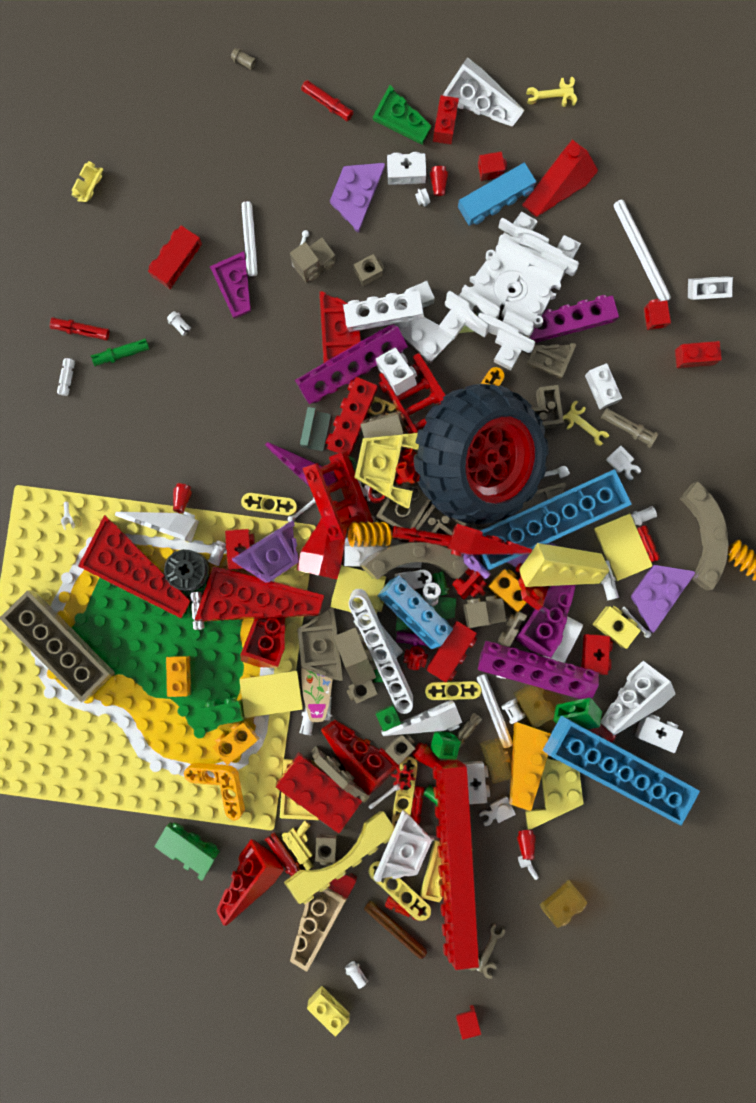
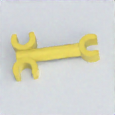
M574 77L570 78L569 85L564 83V78H561L559 84L561 89L538 91L533 87L528 88L526 94L534 95L533 98H528V104L536 103L537 99L563 97V107H566L567 99H570L572 105L575 106L577 97L573 90Z
M574 401L570 406V411L563 416V420L569 421L566 429H570L575 422L594 437L596 445L601 446L603 443L599 440V436L607 439L609 434L605 431L599 432L582 419L579 415L586 408L583 407L580 411H577L575 405L578 401Z

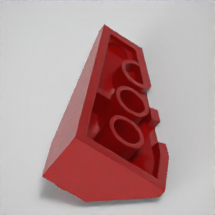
M572 139L522 206L538 217L563 199H567L579 189L586 187L598 172L588 151Z
M348 507L337 511L341 522L349 519L350 511ZM322 517L315 530L311 533L307 543L300 551L296 570L330 579H338L345 538L331 541Z
M456 524L448 545V550H451V554L462 557L463 554L515 555L530 554L532 552L530 548L510 541L502 542V539L496 536H483L482 531Z
M285 617L254 619L240 654L242 662L256 667L278 668L285 650Z
M335 719L321 730L344 768L355 777L353 781L368 795L372 794L396 770V766H400L384 749L380 748L379 750L370 744L371 741L366 738L365 740L359 738L353 730Z
M253 839L249 841L238 858L240 861L239 866L231 875V878H233L229 889H225L216 910L223 926H227L268 890L284 871L276 855Z

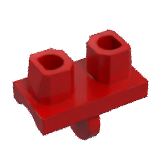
M404 449L401 453L403 462L397 464L395 469L398 473L396 478L398 485L403 482L413 484L420 481V474L415 471L414 457L417 453L413 449Z
M470 568L465 571L470 577L466 582L459 578L452 584L463 600L469 595L475 598L478 593L482 596L486 594L483 590L487 584L483 581L484 577L478 571L475 572Z

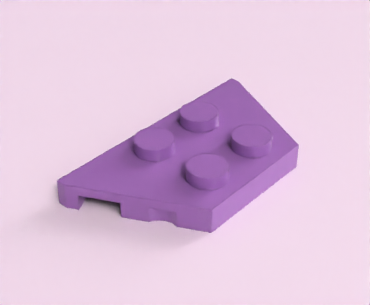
M384 163L344 166L330 199V204L341 213V216L354 227L356 232L360 231L385 168Z
M289 521L232 558L233 562L265 583L284 573L299 562L296 551L297 542L293 534L294 521Z
M652 565L636 587L631 598L634 604L637 605L641 617L644 618L651 633L655 632L695 574L694 571Z

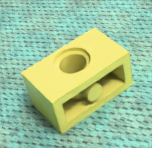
M605 607L592 625L606 636H610V639L621 648L627 649L641 631L637 628L638 624L630 618H624L621 615L623 612L617 607ZM617 620L621 623L619 631H616L613 627Z

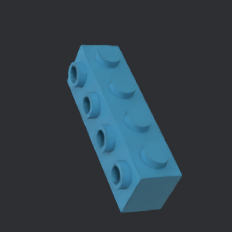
M524 162L460 199L458 209L469 226L474 223L477 225L489 214H497L503 206L514 204L517 198L522 195L526 197L531 194L536 180Z
M399 575L389 580L377 595L430 649L441 646L453 630L447 620L442 618L435 611L434 607L429 605Z

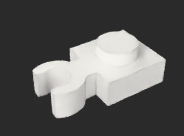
M619 446L606 459L618 473L624 470L625 477L628 480L633 479V476L630 474L631 470H634L637 474L641 472L638 466L631 464L634 458L622 446Z
M507 796L490 803L491 810H481L479 812L480 817L488 815V820L483 822L484 826L490 825L495 818L500 823L516 815L509 804Z

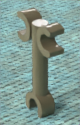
M492 923L490 926L491 936L479 960V967L469 969L484 973V976L488 979H492V974L488 973L487 969L493 968L496 970L497 968L495 963L488 962L497 940L505 934L503 927L499 933L494 932L495 923Z

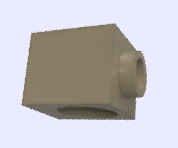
M374 254L354 264V272L362 286L383 276V263L379 258L376 259ZM371 266L375 270L368 273L365 271V268Z
M372 680L359 684L367 688L365 695H358L356 693L357 686H354L353 683L349 684V690H347L350 700H355L356 704L378 694Z
M401 734L385 748V751L399 765L415 750L413 745L415 741L409 734ZM400 742L407 745L406 750L403 752H399L396 749V745Z
M317 834L315 862H320L319 864L331 865V862H335L336 834ZM329 846L331 852L324 854L321 851V847Z

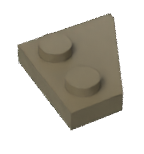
M576 344L535 345L526 365L562 379Z
M515 612L514 615L510 614L506 622L509 626L506 632L502 631L498 639L500 645L510 647L519 631L518 628L522 620L525 621L527 615L521 612Z

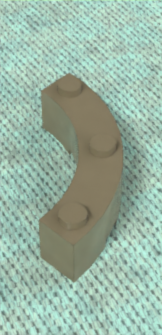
M695 482L687 488L680 498L699 522L703 545L702 557L691 580L704 590H713L726 564L728 532L718 504L699 482Z
M421 542L391 545L375 552L360 564L372 579L377 580L391 569L412 562L431 564L443 570L451 578L457 579L469 568L464 563L463 557L452 555L451 550H448V548Z

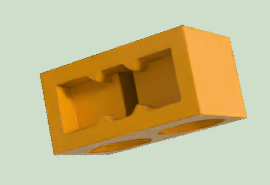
M503 569L487 587L500 599L503 598V601L515 612H519L526 602L524 600L517 601L514 598L515 591H521L516 580L517 575L509 569L507 571ZM502 577L509 581V585L505 589L499 585Z
M190 656L166 657L167 697L191 695Z
M246 720L243 723L239 721L230 727L232 732L227 736L223 733L214 740L217 744L213 746V749L226 765H229L260 739ZM240 730L247 732L248 737L246 740H241L238 737ZM224 743L232 745L231 752L224 751Z

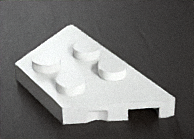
M404 810L401 812L375 872L374 880L376 882H380L382 878L392 877L397 879L402 876L417 875L432 842L431 837Z

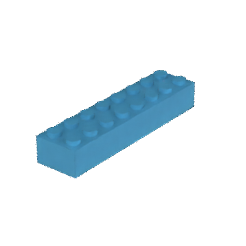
M614 469L481 531L483 536H496L502 539V542L510 541L533 550L537 543L547 544L632 504ZM523 554L480 555L485 568L491 570Z
M562 715L543 748V751L554 759L681 826L700 792L686 782Z

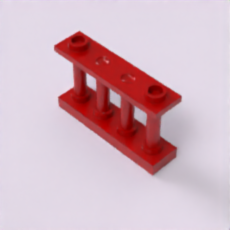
M419 353L412 356L414 361L412 367L416 374H420L422 377L421 382L400 395L396 396L383 373L379 374L381 382L378 384L382 392H387L396 409L401 412L402 419L407 425L405 426L407 434L418 433L427 423L423 419L413 424L409 416L432 403L440 405L445 396V393ZM424 388L430 390L431 394L429 397L404 410L400 401Z
M347 451L330 456L331 463L323 467H319L318 463L302 468L331 541L345 538L344 530L349 528L352 523H374L360 484L355 478V471ZM334 470L338 481L327 486L323 475ZM341 488L345 499L334 504L330 493ZM348 507L352 517L341 522L337 511Z

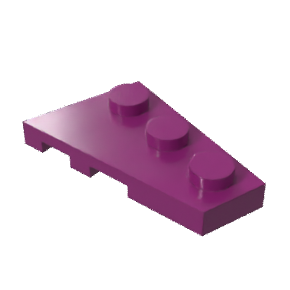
M243 251L210 266L233 318L236 319L251 312L245 252Z

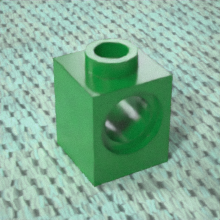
M393 704L376 711V716L383 732L401 725Z
M435 731L430 749L438 758L456 760L461 741L452 732Z

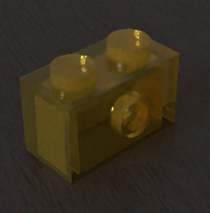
M527 684L515 691L513 695L531 726L537 728L554 718L553 711L555 709L550 701L546 702L543 695L545 692L543 688Z
M495 738L480 743L493 784L511 779L512 776L508 763L511 762L507 751L504 752L500 739Z
M568 880L544 900L540 907L553 924L559 928L560 926L567 925L575 913H581L585 909L587 901Z

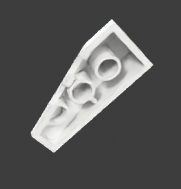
M468 57L443 93V96L459 98L458 108L467 109L477 115L488 116L492 120L512 127L524 112V109Z
M116 512L115 516L190 543L199 523L198 520L194 519L195 515L184 512L183 515L179 513Z
M347 529L345 538V566L361 567L360 564L365 559L389 546H386L385 543L383 546H379L376 543V546L373 547L369 542L368 547H364L362 541L361 547H357L356 542L351 547L348 542L349 529ZM391 538L390 546L404 542ZM421 562L407 563L395 568H421Z
M644 661L629 673L626 678V684L623 688H620L617 699L614 703H611L600 722L613 735L618 734L661 708L675 695L671 681Z

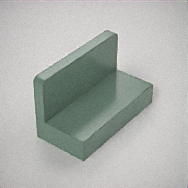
M307 408L300 441L301 447L324 451L331 418L330 414L317 412L315 408Z

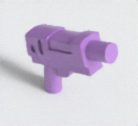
M464 555V563L471 570L478 571L485 579L490 576V572L480 562L479 555Z

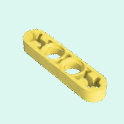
M407 756L400 763L399 769H403V764L411 760V763L414 764V767H410V769L414 770L411 774L416 779L417 761L414 757ZM401 773L399 774V775H400V779H398L399 781H400V780L407 779V778H406L407 775H401ZM411 780V788L396 791L392 814V825L394 828L396 826L395 821H398L400 816L399 813L396 814V811L401 813L404 810L411 815L415 780ZM402 798L407 799L409 802L408 807L405 809H401L397 805L398 801Z
M380 861L374 862L369 867L368 872L373 880L375 872L373 867L377 868ZM392 877L385 878L383 883L381 881L376 882L416 920L424 921L430 917V906L400 878L395 879L397 881V888L395 890H390L387 887V881ZM404 892H408L412 896V901L409 904L402 901V894ZM416 900H418V903L416 905L419 908H425V916H418L419 911L415 907H413L412 910L410 909V906H412Z

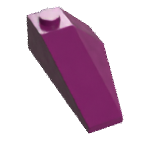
M267 442L265 446L309 486L302 468L315 463ZM333 471L323 475L327 486L337 482Z
M576 585L551 586L547 591L543 607L532 612L515 637V640L529 650L551 658L562 642Z

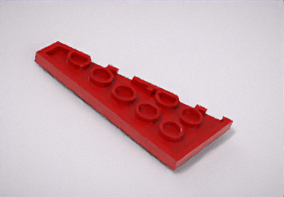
M213 566L195 621L319 616L325 597L318 593L273 581L265 583L254 576Z

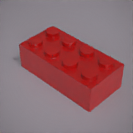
M300 752L292 760L275 786L338 834L362 803L358 796L354 797L349 792L343 790L324 770Z

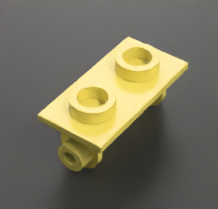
M90 161L84 164L79 174L85 179L84 182L77 179L71 190L73 192L72 196L77 198L78 202L89 201L94 194L93 189L102 178L101 174L104 169L94 168L95 164Z

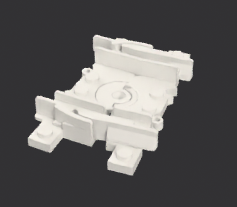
M523 212L520 213L513 224L504 218L500 220L499 228L505 232L499 237L495 251H487V261L475 276L470 277V282L474 284L473 287L464 285L459 296L451 291L447 293L445 306L451 310L438 327L440 332L453 340L464 325L484 338L488 332L497 335L495 343L502 347L496 355L494 362L509 370H512L522 350L531 353L534 349L535 341L529 339L534 327L539 328L542 326L543 318L541 316L549 301L556 297V294L551 289L560 290V282L565 273L570 276L575 275L579 262L573 258L581 243L565 235L557 248L549 245L547 237L533 231L537 225V220ZM514 288L515 292L510 293L509 289ZM505 305L501 315L504 319L502 322L498 320L500 307Z

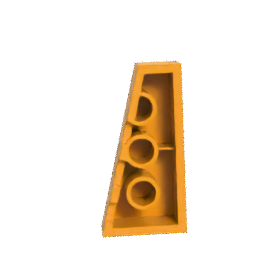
M516 722L513 726L509 804L531 811L548 757L543 748L551 734Z

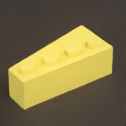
M541 543L536 544L519 569L526 587L600 584L610 571L603 555L600 553Z

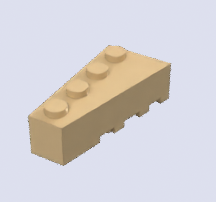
M329 888L322 892L319 890L313 894L314 898L305 904L303 916L301 917L290 962L306 972L311 967L347 898Z

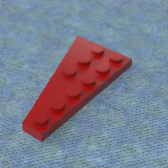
M104 515L78 567L179 618H183L191 600L181 590L172 587L166 580L165 574Z

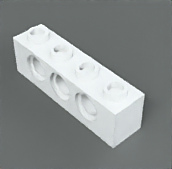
M412 289L405 291V294L397 295V293H390L383 298L369 297L367 301H349L348 304L343 305L347 329L349 332L423 319L424 313L420 291ZM400 303L408 304L404 310H399L398 305ZM382 306L389 307L388 311L383 314L379 313V309ZM367 309L370 311L368 316H360L363 310Z

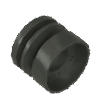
M182 549L175 551L168 557L164 567V574L172 587L178 590L194 591L207 583L210 576V565L202 554ZM187 567L190 569V572L185 573L182 571V568Z

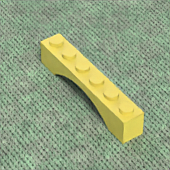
M379 811L364 822L357 842L341 860L322 869L299 870L284 882L297 903L306 904L314 898L313 894L319 890L322 892L330 886L329 882L336 878L338 880L346 874L345 870L350 866L355 867L362 862L361 858L366 854L369 856L378 850L377 846L382 842L384 844L389 842L395 828L386 814Z

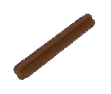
M372 901L365 905L364 910L419 959H423L426 956L427 950Z

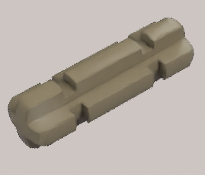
M476 713L471 715L470 721L464 724L458 732L459 735L456 736L461 741L460 747L464 744V740H467L475 730V726L482 721L481 717Z

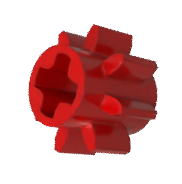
M414 646L410 650L406 649L403 663H407V667L411 670H419L420 667L425 668L428 654H424L425 651L421 647Z
M405 764L403 769H399L396 766V774H391L392 777L396 778L393 785L399 783L401 790L405 785L411 788L410 781L416 780L410 775L414 770L410 769L407 771ZM400 773H408V775L406 776L407 780L405 782L403 780H398L400 779Z

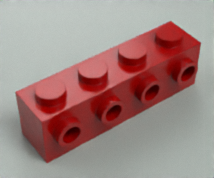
M358 377L350 381L347 389L350 391L347 398L344 397L340 406L343 409L341 415H337L333 423L335 430L333 434H329L326 440V444H328L327 449L336 453L347 451L348 456H351L362 429L360 424L367 417L379 386Z

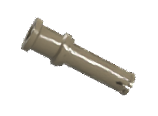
M606 408L601 416V419L631 434L634 440L638 439L647 444L648 448L653 445L658 436L657 432L653 433L644 428L643 424L637 425L609 408Z

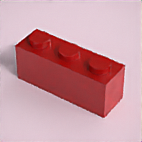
M180 225L171 234L168 244L163 245L158 258L150 263L149 274L155 280L171 289L202 246L200 238Z
M455 621L452 626V632L438 648L426 668L428 672L444 682L451 681L457 673L454 669L458 663L462 664L467 657V654H465L468 647L472 648L477 641L475 637L477 633L458 621Z

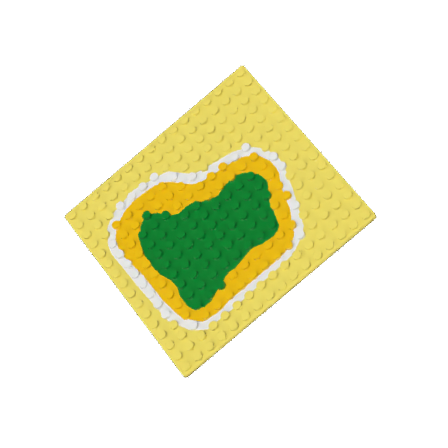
M21 485L15 486L0 579V617L27 590L36 591L115 674L91 698L80 702L0 620V794L273 830L280 792L275 786L282 775L291 711L249 717L240 721V723H243L246 720L260 739L229 764L235 767L239 773L245 812L238 820H231L226 816L220 785L190 783L185 779L184 771L192 763L226 765L213 749V746L217 744L214 740L223 733L227 736L232 732L230 727L237 722L203 728L200 708L204 707L205 703L216 701L219 704L224 703V699L236 697V700H241L239 679L296 671L299 655L297 629L303 626L304 616L285 617V650L278 668L256 667L242 662L240 655L254 619L204 621V629L194 630L191 605L193 601H191L184 617L179 618L78 567L104 515L163 573L168 557L175 551L182 549L192 550L202 554L208 561L214 548L213 543H216L217 540L226 543L225 531L250 529L251 533H254L255 543H257L289 521L185 508L184 512L195 515L194 519L199 521L190 543L115 516L116 512L176 513L173 511V506ZM64 502H69V513L75 524L74 529H72L71 523L66 524V530L62 526L61 519L65 514ZM294 522L293 534L297 542L296 551L299 559L300 551L316 527L311 524ZM241 544V547L237 549V552L240 553L246 550ZM225 550L219 566L209 562L210 574L213 566L228 570L227 550ZM295 564L272 581L307 591L310 573L297 571V564ZM183 567L182 571L189 573L190 569ZM245 569L231 570L256 577ZM207 583L200 589L194 591H181L190 600L192 592H201L203 597ZM190 656L191 695L167 697L166 657ZM240 730L238 737L241 740H246L248 737L247 732ZM224 743V751L231 752L232 745ZM207 771L211 778H215L213 772ZM228 789V793L231 796H236L233 790Z

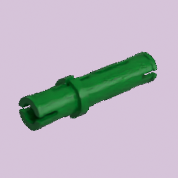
M146 338L117 348H107V351L91 355L94 366L97 367L108 362L114 363L120 358L150 350Z

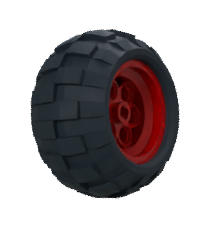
M475 384L445 395L441 404L433 406L426 415L425 420L427 423L423 430L418 431L415 442L419 446L418 453L414 457L415 471L420 474L419 485L423 493L446 516L463 523H475L478 525L498 522V519L509 518L523 508V503L531 500L536 494L537 486L540 480L544 478L547 467L545 463L546 456L549 454L547 439L544 438L545 428L540 416L531 409L532 405L521 395L502 386Z

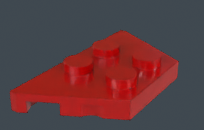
M320 291L323 361L325 363L360 342V330L349 332L347 329L343 305L348 303Z

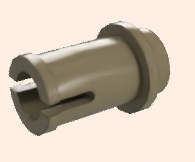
M235 48L231 54V59L235 64L238 62L249 68V70L254 68L256 58L242 52L241 48Z

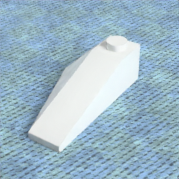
M449 700L401 721V725L385 732L381 730L383 736L444 731L447 729L453 731L459 728V724L462 721L455 703Z

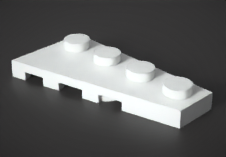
M401 304L398 305L399 310L407 308ZM382 306L379 309V313H386L389 307ZM425 317L395 324L399 328L404 340L430 364L453 341L452 338L438 330V324Z

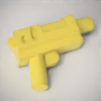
M305 820L297 831L293 827L289 832L283 833L282 839L289 850L291 849L298 863L300 865L303 864L305 869L309 870L313 867L309 861L313 854L305 844L308 841L305 832L311 824Z

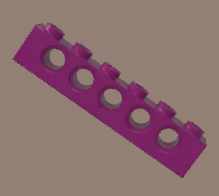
M601 295L589 302L588 300H582L574 306H570V304L559 307V310L552 311V309L544 310L541 317L543 318L542 324L545 326V329L540 330L534 327L529 339L538 343L614 323L619 318L613 295L608 297ZM591 309H597L599 315L592 314ZM573 314H579L581 316V320L574 319ZM560 318L563 321V324H556L554 319Z
M391 324L299 377L295 382L308 404L317 403L326 394H332L338 390V387L349 384L357 376L370 372L371 368L377 365L376 358L393 348L402 353L403 349L408 346L399 328L395 324ZM388 342L387 348L382 350V345ZM368 352H372L371 357L369 359H365V355ZM355 361V366L352 369H348L349 364ZM339 371L338 377L332 378V374ZM318 381H323L321 387L315 388Z
M485 641L479 658V671L578 699H593L599 685V672L503 646L495 642Z

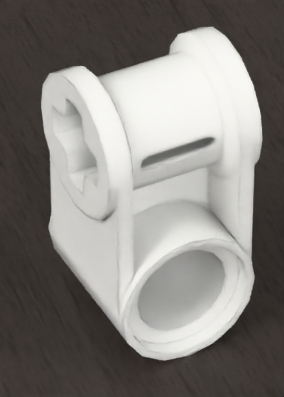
M426 570L394 574L395 577L399 575L404 578L413 590L423 588L426 585L418 580L422 573L429 577L426 580V584L432 582V575Z

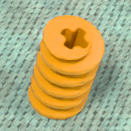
M386 522L352 523L348 531V542L351 547L354 546L355 542L357 547H361L362 541L364 547H368L369 542L373 547L376 546V543L379 546H383L384 543L386 546H390L391 530Z
M740 540L734 541L728 546L729 557L727 562H731L734 559L733 566L736 567L741 564L740 571L742 572L747 569L746 576L753 573L752 580L755 581L756 554H754V550H748V546L746 544L742 545Z

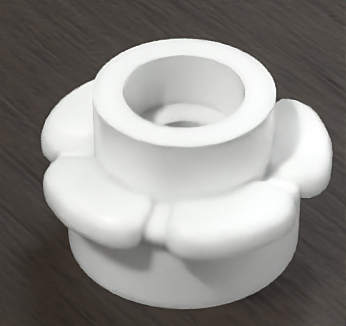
M425 188L422 190L418 189V193L415 194L417 202L425 207L426 204L430 203L428 193Z

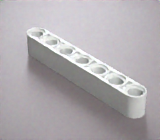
M355 589L350 595L349 608L395 708L400 713H408L413 707L411 689L367 593L363 589ZM360 598L363 602L356 603L353 599ZM368 615L371 619L364 620L362 616ZM374 632L377 633L379 636L372 637L370 636V633ZM382 649L386 651V653L380 654L377 651ZM390 666L393 670H387L385 667ZM399 683L401 686L395 687L393 684ZM401 700H407L408 702L402 703Z

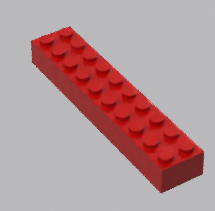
M458 759L435 761L433 778L436 779L437 787H434V797L438 803V806H435V816L439 820V826H436L437 838H440L437 853L438 857L441 858V865L438 866L439 876L442 877V885H440L439 889L440 895L443 897L441 914L445 924H442V933L446 939V943L443 944V952L455 970L478 968L467 766Z

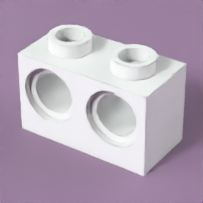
M396 348L376 358L379 371L383 373L396 396L417 385L415 380L417 376L416 371L412 366L409 367L407 365L408 361L405 355L399 353Z

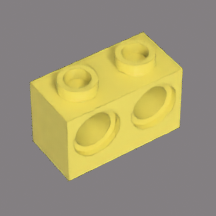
M323 986L308 1000L307 1009L335 1037L349 1023L350 1013Z

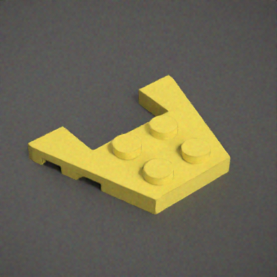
M418 433L363 438L355 478L404 508L409 509L413 491L393 487L401 447L418 450L419 445L415 443Z
M547 758L541 777L545 808L525 811L528 830L583 805L579 771L558 760Z

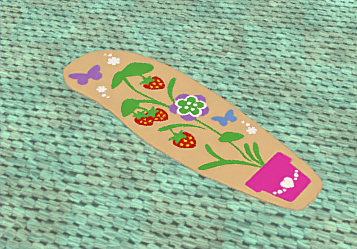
M302 668V691L308 717L311 722H323L328 711L333 679Z

